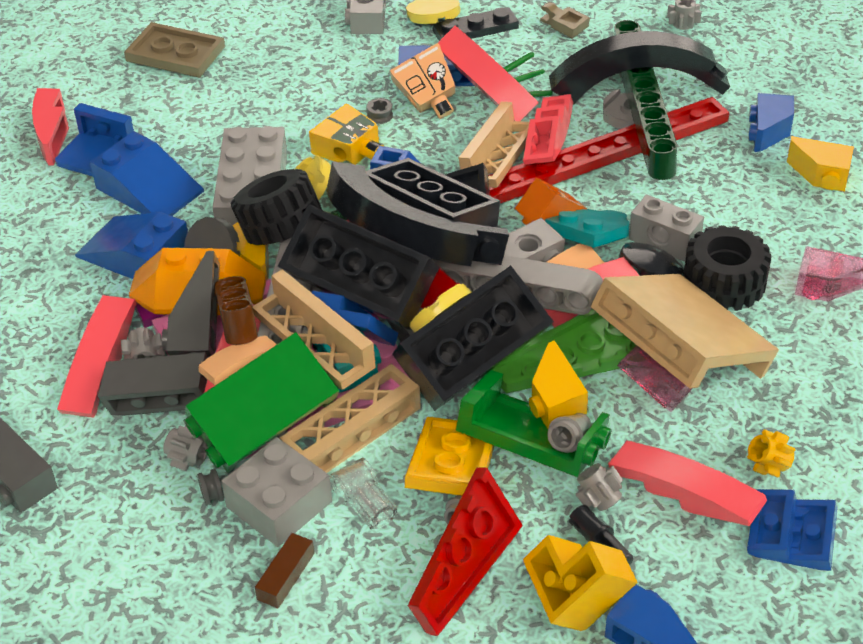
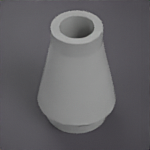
M576 413L554 419L548 428V440L551 446L565 453L575 451L579 441L591 427L589 417L583 413Z

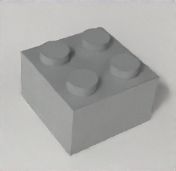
M275 437L221 480L226 507L277 547H280L291 533H296L332 502L329 474L278 437Z

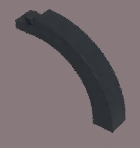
M659 31L628 32L596 41L571 55L549 75L551 91L559 96L571 94L573 104L602 80L636 68L662 67L682 71L701 80L722 95L730 88V84L727 78V70L716 62L712 49L688 37Z
M332 161L326 192L332 205L351 223L426 255L431 259L470 267L472 261L502 265L509 239L507 229L455 221L421 211L381 190L369 178L364 166Z

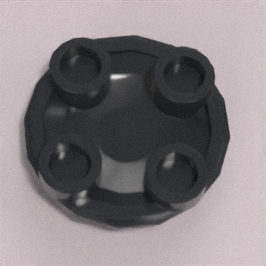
M626 243L618 256L619 258L625 257L631 265L639 269L640 276L682 275L684 272L682 265L671 254L646 243Z

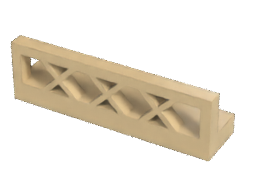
M500 102L458 157L460 170L484 163L488 174L493 173V176H488L489 187L497 188L525 149L529 122L514 121L512 102Z
M283 269L271 276L274 294L253 306L256 318L282 340L294 334L289 331L290 325L306 326L308 334H297L334 384L341 390L376 368L374 343ZM280 305L286 310V315H270L268 311ZM312 344H327L331 347L330 353L314 352L311 347ZM350 363L354 368L341 375L334 369V364Z
M391 363L279 437V439L328 473L421 409L420 386ZM391 378L400 385L394 390H379L380 385ZM359 399L373 400V404L366 409L352 408V404ZM331 418H345V423L338 428L324 427V423ZM302 437H317L316 442L305 450H302L295 443Z

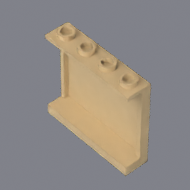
M681 274L605 277L591 305L593 310L690 389L699 387L709 368L743 364L761 379L767 373L779 351L777 347Z

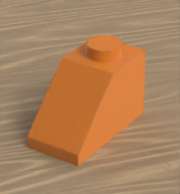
M537 177L515 207V210L524 216L522 222L525 225L540 218L545 221L547 218L558 216L561 211L587 209L569 193Z

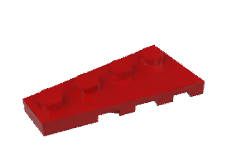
M476 467L407 605L424 631L433 636H438L523 527L487 467Z

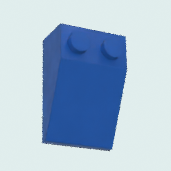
M135 131L90 161L96 189L141 214L162 212L173 216L204 192V188L155 141Z
M162 212L114 216L75 256L133 279L135 271L162 248H184L188 233L187 223L184 220Z

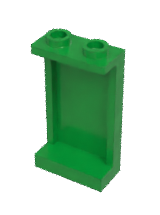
M295 332L185 406L187 418L183 421L194 438L201 436L209 447L205 452L212 464L217 469L223 466L225 471L229 473L237 463L321 405L326 407L336 400L339 389L297 332Z
M490 370L461 399L456 431L578 477L587 465L592 466L594 464L599 448L603 450L606 448L612 429L607 427L610 414L602 412L579 441L575 451L565 453L554 449L549 443L548 428L541 417L536 418L528 402L501 393L504 374L494 370Z

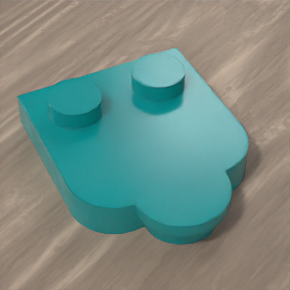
M591 209L561 211L558 216L545 219V222L563 238L593 248L629 236L630 222L627 220V214L620 211H597Z

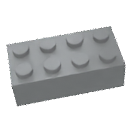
M284 127L224 128L213 201L214 217L223 218L233 226L238 222L230 204L234 199L233 197L252 181L276 171L286 170L287 145Z

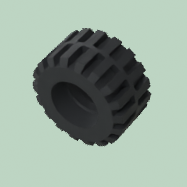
M301 169L280 170L262 176L241 189L230 203L247 242L254 245L274 244L291 238L308 204L322 210L307 173Z
M718 225V228L708 227L705 228V232L699 231L694 235V238L689 240L683 276L727 310L728 307H733L734 311L742 310L743 304L749 308L754 305L755 300L759 301L763 293H765L771 263L770 248L767 244H763V239L760 236H754L753 232L747 229L741 230L740 227L733 226L731 228L726 227V225Z

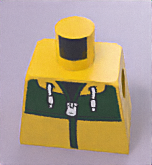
M347 103L309 131L311 153L335 162L356 165L365 157L372 160L378 147L383 146L379 144L377 124Z

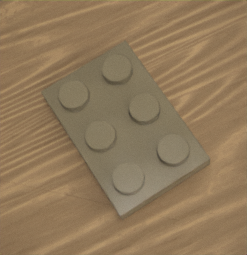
M151 22L124 51L127 62L200 78L225 48V41L223 37Z

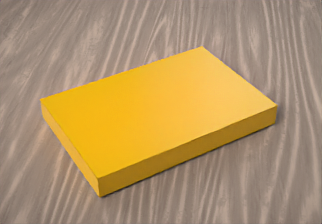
M427 417L405 475L404 488L462 496L476 467H489L494 445L456 431L457 420Z

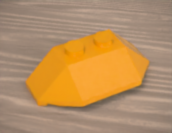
M162 248L135 271L129 298L135 299L142 307L154 314H170L206 251H214L220 262L219 280L232 276H241L246 279L250 298L254 305L263 300L267 277L264 272L230 249ZM219 305L217 315H220Z

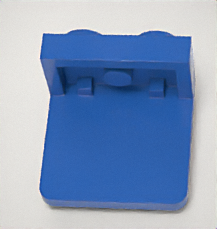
M79 103L74 108L79 134L55 158V162L58 167L93 177L90 161L132 133L134 129L131 116Z

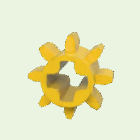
M764 429L762 435L754 437L749 444L747 459L756 462L753 471L778 478L780 477V472L791 468L794 461V451L796 450L794 447L787 445L789 436L779 431L773 433Z

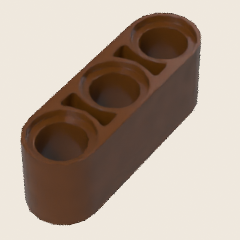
M232 276L215 282V290L226 342L231 345H241L254 341L258 337L246 279L241 276Z

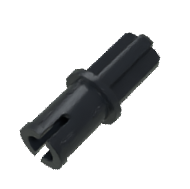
M587 505L577 507L570 514L569 517L571 519H569V523L588 542L592 541L622 550L628 564L630 565L633 562V555L613 536L614 529L610 525H605Z

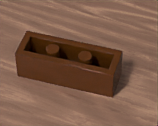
M295 533L290 534L255 586L258 601L275 608L280 607L315 554L313 540Z

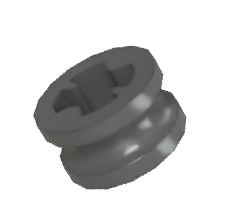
M376 98L367 103V117L376 124L387 123L393 118L392 103L388 99Z
M211 469L208 475L198 473L197 479L205 505H211V501L214 499H218L219 502L224 501V494L216 469Z

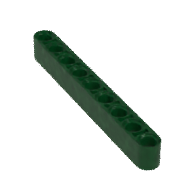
M632 20L619 21L614 26V35L641 31L640 25ZM645 67L621 72V78L648 174L657 180L671 179L676 175L677 143L653 67Z

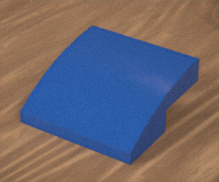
M312 290V294L358 331L363 332L366 337L383 344L396 345L398 332L373 317L364 309L342 295Z
M756 489L766 495L767 502L751 523L747 546L748 554L757 558L831 571L838 510L836 500L796 499L795 490Z

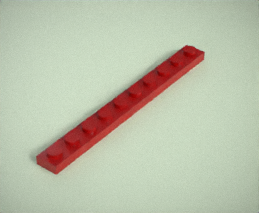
M714 97L667 112L676 140L726 123L730 113ZM635 124L564 148L560 151L555 161L526 165L522 163L513 166L497 188L489 187L490 196L503 203L523 196L536 177L553 185L640 154L642 150Z

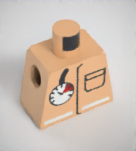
M438 43L390 70L393 83L420 113L432 107L438 118L442 119L454 111L447 98L455 94V84Z

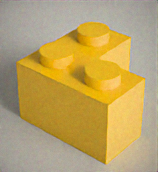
M547 535L523 558L550 623L579 631L589 628L638 583L622 550L589 541L582 547L581 544Z

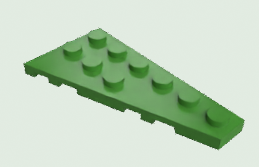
M591 309L589 313L578 315L537 336L492 370L504 374L501 388L506 394L532 388V380L548 343L554 340L578 377L655 360L595 310Z

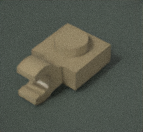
M547 2L541 7L548 14L541 17L540 21L551 25V28L572 39L589 27L590 17L569 6L562 10L554 3Z

